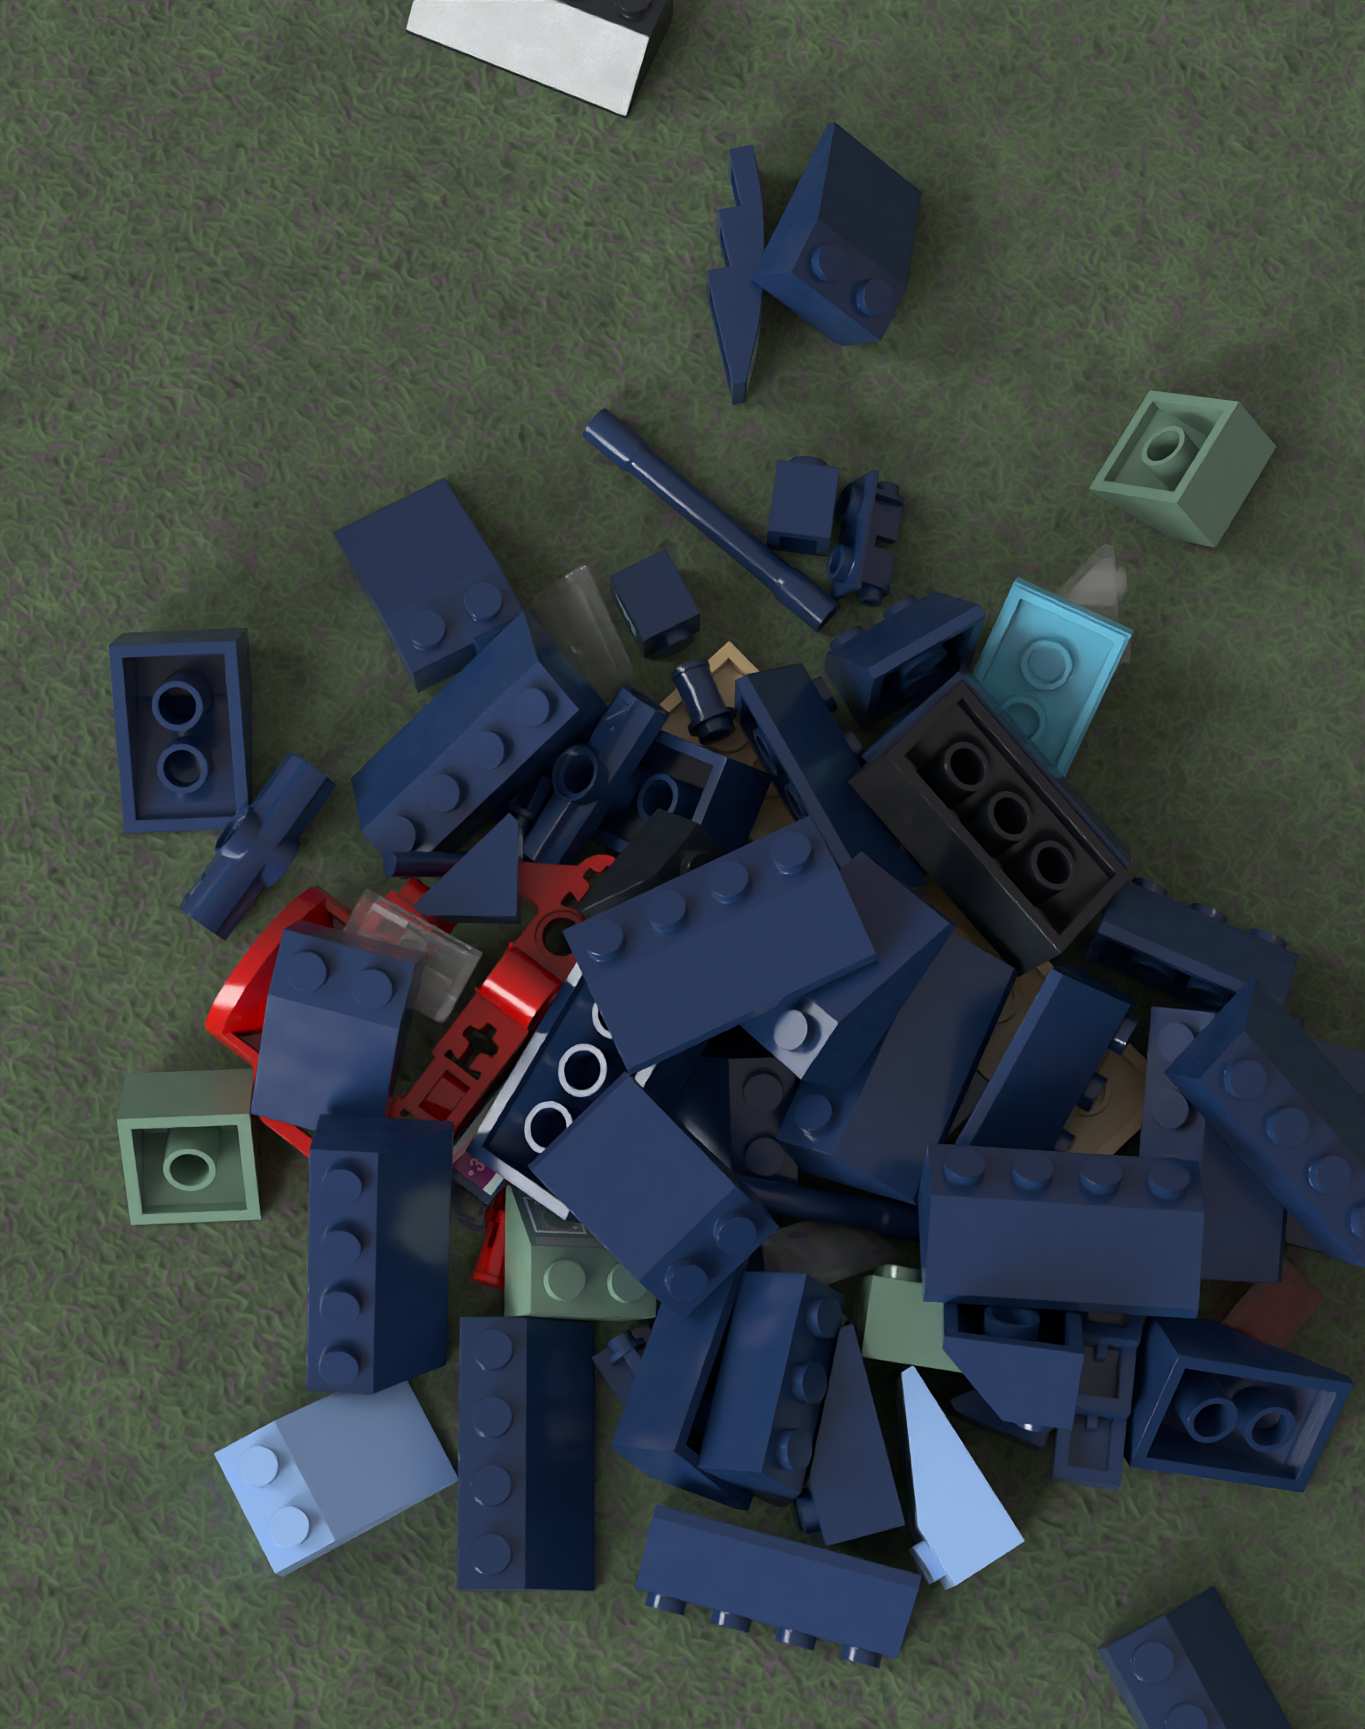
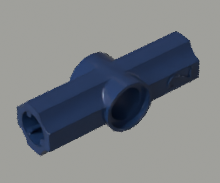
M626 684L621 686L585 744L573 745L564 750L557 758L552 772L554 793L523 840V852L531 860L542 864L573 866L604 817L616 816L631 804L637 786L634 770L669 718V712L637 689Z
M289 752L251 806L249 804L243 806L225 826L214 847L216 855L203 873L200 874L191 890L184 896L178 909L226 941L263 887L268 888L275 884L288 869L300 847L298 838L317 815L328 796L331 795L337 784L294 753Z

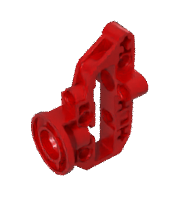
M597 854L586 858L578 866L523 862L522 899L536 908L538 913L516 942L508 944L503 957L487 978L479 986L475 987L474 990L477 993L431 1051L433 1059L430 1065L405 1096H397L390 1106L388 1118L408 1119L406 1117L411 1113L418 1120L453 1121V1142L456 1140L527 1047L576 963L573 953L566 956H556L547 950L545 944L549 930L561 923L576 925L586 920L579 912L567 906L572 900H576L579 904L591 890L588 881L593 876L600 879L616 858L610 855ZM416 877L411 878L397 894L390 890L367 921L363 920L320 886L309 887L280 912L248 949L213 1002L205 1021L206 1031L253 1067L255 1082L267 997L284 928L298 920H303L428 953L426 966L458 923H428L418 913L413 905L430 888ZM493 1028L497 1032L492 1040L499 1049L492 1058L487 1054L481 1053L471 1064L469 1069L481 1075L476 1080L450 1059L454 1055L462 1064H465L475 1049L472 1043L468 1041L470 1035L475 1030L485 1035ZM259 1116L264 1124L309 1157L313 1136L306 1132L304 1127Z

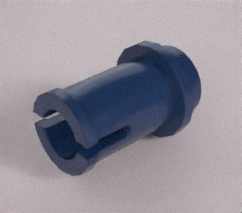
M697 659L675 669L672 672L671 679L678 689L691 720L687 726L689 734L693 737H698L702 745L714 744L732 735L736 730L733 724L736 712L734 708L726 707L710 670L709 661Z

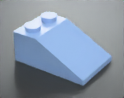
M913 1365L902 1372L894 1383L909 1532L916 1542V1545L907 1551L916 1568L929 1585L939 1580L944 1589L947 1590L969 1578L1025 1542V1540Z
M408 1380L374 1394L332 1393L265 1425L214 1453L274 1573L282 1577L458 1481V1476Z

